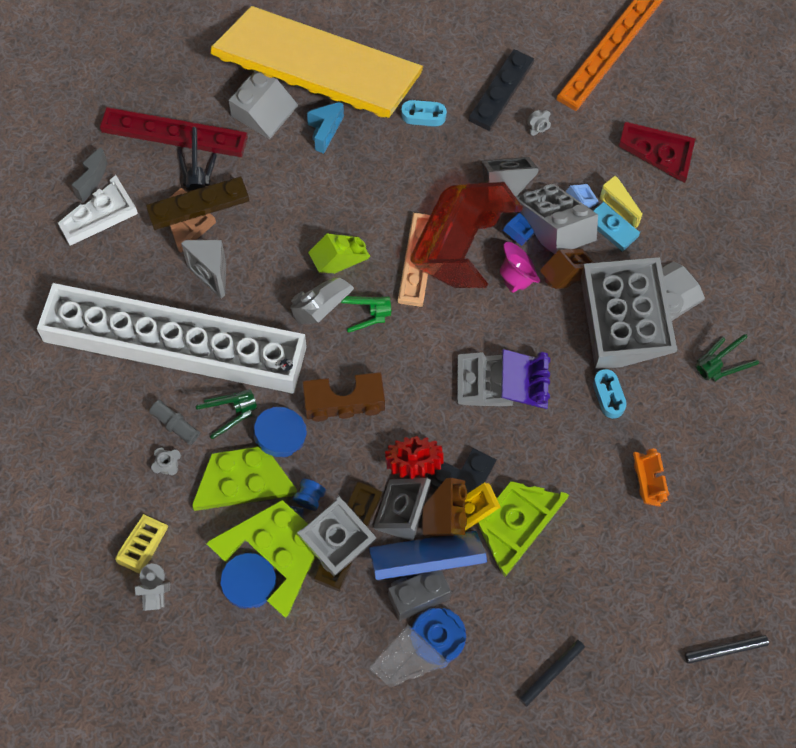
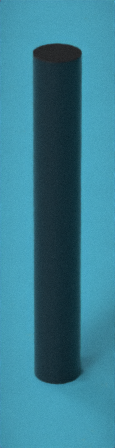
M766 635L687 652L685 653V659L687 664L765 647L769 645V641Z
M577 639L521 695L519 700L527 707L585 648L584 644Z

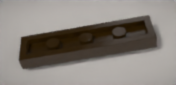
M240 176L147 204L146 208L153 229L157 230L250 202L243 179Z
M357 482L347 505L368 528L383 491ZM353 561L335 576L320 564L314 582L340 592Z

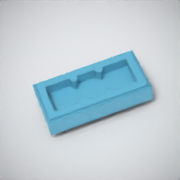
M602 202L594 210L598 214L597 231L622 252L639 237L640 232L606 203Z

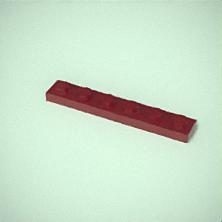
M106 107L100 125L102 133L191 149L192 128L196 127L197 150L241 158L248 139L247 132L109 107Z

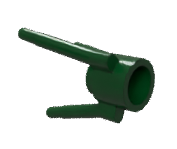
M743 334L716 355L714 354L716 350L725 342V338L721 337L704 356L697 360L695 366L703 379L709 380L712 378L716 382L724 376L760 363L759 360H754L721 371L723 367L721 358L747 339V334Z
M251 389L205 399L204 403L195 406L199 410L232 403L235 412H241L239 416L211 434V439L216 438L243 419L252 417L251 410L257 409V405Z

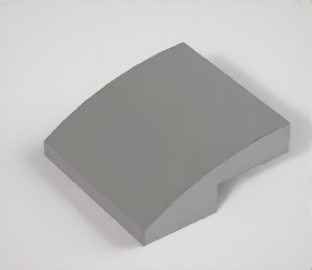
M483 352L458 354V404L513 406V401L501 398L502 355L485 356Z

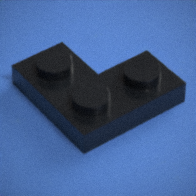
M473 448L461 470L444 462V464H441L440 470L434 469L435 474H428L427 478L431 480L430 487L437 490L446 478L465 480L468 494L481 484L486 483L497 459Z

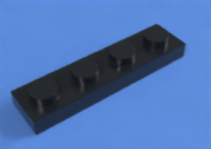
M513 49L469 116V122L490 131L534 64V58Z

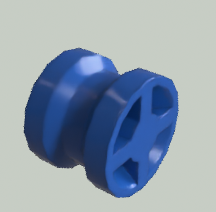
M302 479L300 483L301 489L298 493H295L293 500L306 509L317 511L319 507L318 501L320 497L325 495L326 489L317 482Z

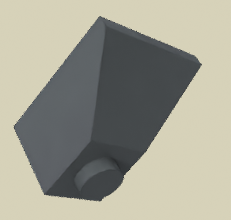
M530 157L482 161L486 195L490 201L497 204L506 203L508 199H515L538 174V167Z

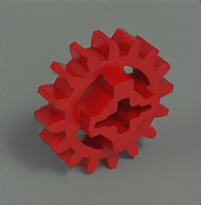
M418 436L410 439L405 437L403 442L396 440L395 446L389 445L388 451H385L386 468L391 469L392 474L400 473L401 478L409 475L411 479L419 476L425 478V473L433 475L435 474L434 469L440 470L441 464H444L442 446H437V441L429 442L427 437L423 440H420Z

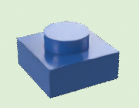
M520 213L507 223L503 229L521 246L535 234L527 219Z

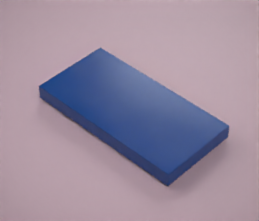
M477 531L465 532V535L439 536L369 547L370 558L377 580L487 562L486 552Z

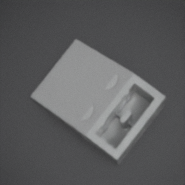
M549 184L543 188L525 192L514 199L515 204L533 228L540 243L554 254L561 249H575L597 240L598 214L555 184Z

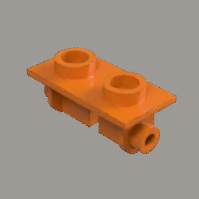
M655 448L648 449L646 451L647 455L633 452L635 460L634 469L638 474L639 492L644 504L661 506L660 503L668 501L667 496H669L665 476L656 477L657 473L664 471L661 454Z

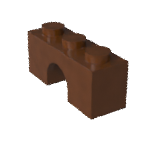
M381 372L355 375V389L347 396H339L333 393L330 388L329 378L303 381L307 420L312 419L313 421L320 422L327 420L328 417L339 416V418L346 419L353 417L354 414L365 413V415L372 416L379 414L380 411H385Z

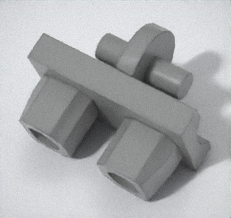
M152 563L144 566L140 572L142 584L135 587V595H142L143 610H157L165 607L164 593L170 591V582L163 583L165 573L158 564Z

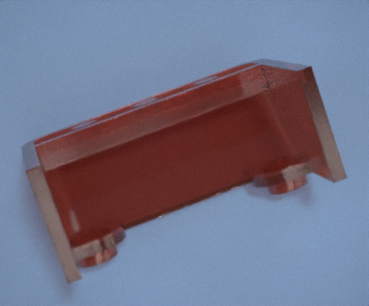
M505 182L452 185L441 193L410 256V260L417 269L453 288H487V281L468 258L465 259V256L478 229L493 227L501 213L522 212L523 206Z

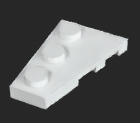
M116 175L109 180L111 184L105 189H98L93 193L94 198L88 203L79 205L58 222L70 246L138 214L135 205Z

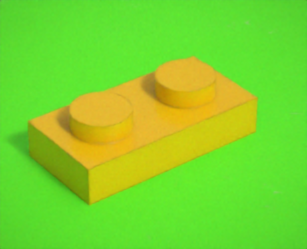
M483 483L467 494L465 500V514L467 516L465 531L501 508L489 483Z

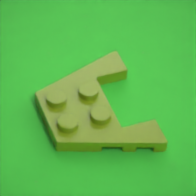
M283 500L207 543L224 561H227L247 541L284 575L286 580L267 601L285 618L290 614L294 601L315 558V554L297 534L308 523Z

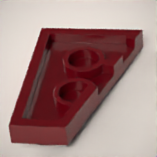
M625 122L619 147L685 183L696 138Z

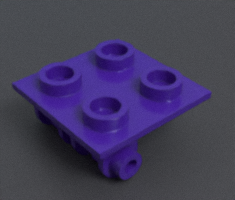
M503 349L501 398L548 409V399L550 398L548 393V385L550 384L548 364L550 363V358L548 354L540 352L535 358Z

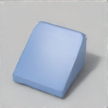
M588 184L571 185L565 191L588 208L599 204L598 199Z

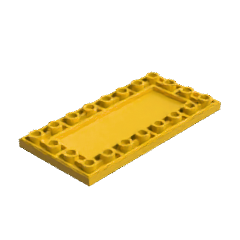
M253 6L211 47V54L219 57L222 61H231L241 65L244 69L259 71L267 77L284 80L289 85L301 86L311 93H320L329 96L334 101H343L351 104L356 109H365L379 117L390 118L422 73L423 68L422 65Z

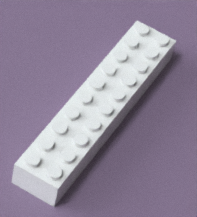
M55 283L52 284L37 326L43 342L293 394L306 351L305 334ZM283 359H290L292 361L293 367L290 371L281 370L280 362Z

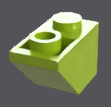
M326 234L308 252L317 270L321 273L335 274L370 258L366 245L360 237Z

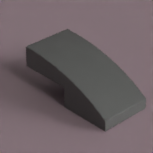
M98 148L82 163L85 173L72 184L76 197L82 202L93 193L105 173L108 162L102 148Z

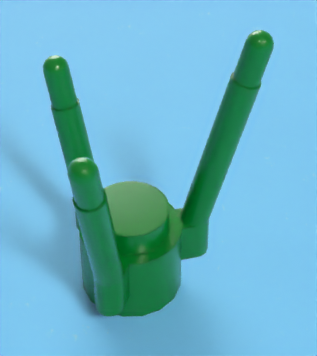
M346 296L341 301L344 304L369 305L370 316L375 315L373 319L347 328L348 333L376 323H385V317L391 316L389 296Z

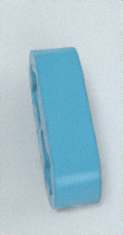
M409 100L401 108V117L408 124L440 126L446 120V108L438 102ZM411 109L415 110L414 115H409ZM435 111L438 112V117H433Z
M608 369L599 371L594 378L593 387L601 410L609 418H618L624 413L626 408V399L618 377L613 371ZM602 378H605L606 381H611L609 391H607L605 384H600ZM610 397H612L614 404H619L617 410H614L613 407H608L611 401Z

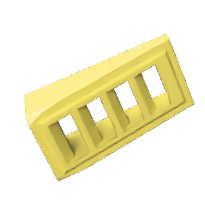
M614 176L603 185L599 198L634 228H637L643 214L620 180Z
M143 514L115 558L116 562L140 574L142 568L148 565L168 525ZM147 524L158 529V531L154 534L143 528ZM140 534L151 538L150 543L140 539ZM137 543L146 547V549L142 551L135 548L134 545ZM130 552L140 556L139 560L129 557Z

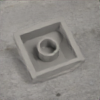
M673 261L662 267L671 319L673 321L704 301L705 297L698 282L684 266Z
M333 278L323 282L307 293L301 291L291 300L293 304L290 308L292 309L293 317L299 324L319 323L354 288L341 278Z
M340 497L297 533L320 560L323 568L333 576L344 569L376 539L374 534Z

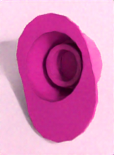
M506 242L503 245L506 258L500 268V274L504 278L509 291L514 293L518 289H526L533 282L539 283L540 279L534 264L526 252L516 244Z

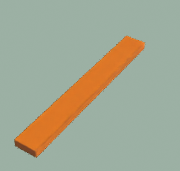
M633 0L557 95L556 100L577 111L663 0Z

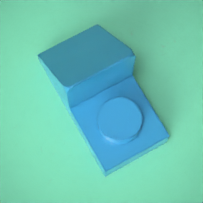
M337 102L307 113L308 125L316 128L313 133L316 151L325 153L344 117L343 103Z

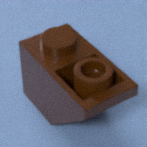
M446 478L423 506V535H465V527L467 525V516L465 514L467 489L465 487V480Z

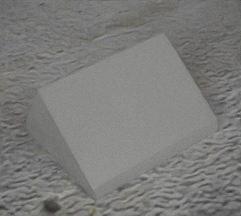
M222 240L183 241L181 244L187 267L222 299L225 296L227 265Z
M428 478L390 479L373 529L413 541L423 513V506L426 504L429 495L431 480Z

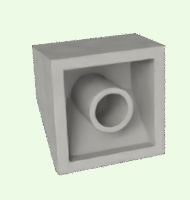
M256 70L229 99L231 116L268 139H271L298 107L295 100L275 77H267Z

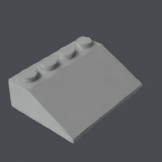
M660 257L584 264L581 283L595 370L624 367L677 352Z

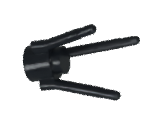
M193 127L192 167L189 168L188 172L182 149L177 150L183 175V186H186V189L189 191L210 186V177L217 157L216 153L212 154L206 174L203 172V168L197 167V128Z

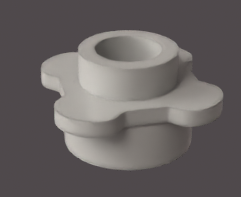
M537 110L529 116L527 123L531 127V135H537L538 132H544L550 128L549 111L545 110L542 112Z
M163 448L156 449L154 452L156 457L155 463L151 466L152 471L169 475L176 474L178 472V460L181 457L178 450L165 451Z

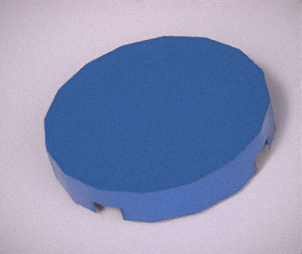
M273 407L263 411L257 417L253 428V435L256 444L258 443L261 450L266 454L274 457H288L302 448L307 431L302 417L295 411L284 407Z
M245 553L235 556L226 564L221 575V587L224 596L231 604L241 609L257 608L265 604L274 593L276 575L273 566L264 557L258 554Z
M427 609L416 618L412 625L410 635L412 647L417 655L428 663L437 665L449 663L456 659L464 649L466 641L465 625L460 617L449 609Z

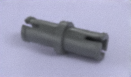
M158 400L151 407L149 413L165 424L169 432H175L188 445H192L200 436L201 432L199 430H196L186 422L181 413H175L166 406L163 401Z

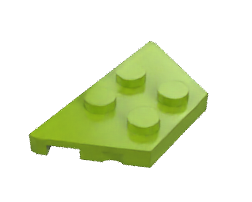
M261 447L214 453L211 455L193 502V509L197 511L294 496L297 490L274 457L262 451Z
M510 482L497 498L501 508L478 522L477 525L503 576L506 577L565 503L569 497L567 493L561 492L558 494L544 491L545 488L527 487L521 483Z

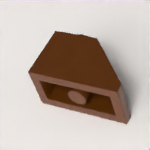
M561 249L542 267L540 272L544 275V280L550 287L563 289L581 279L584 264L594 262L583 249Z

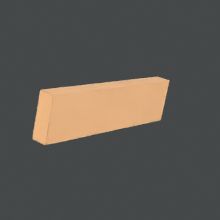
M413 213L398 297L399 304L423 307L437 216Z

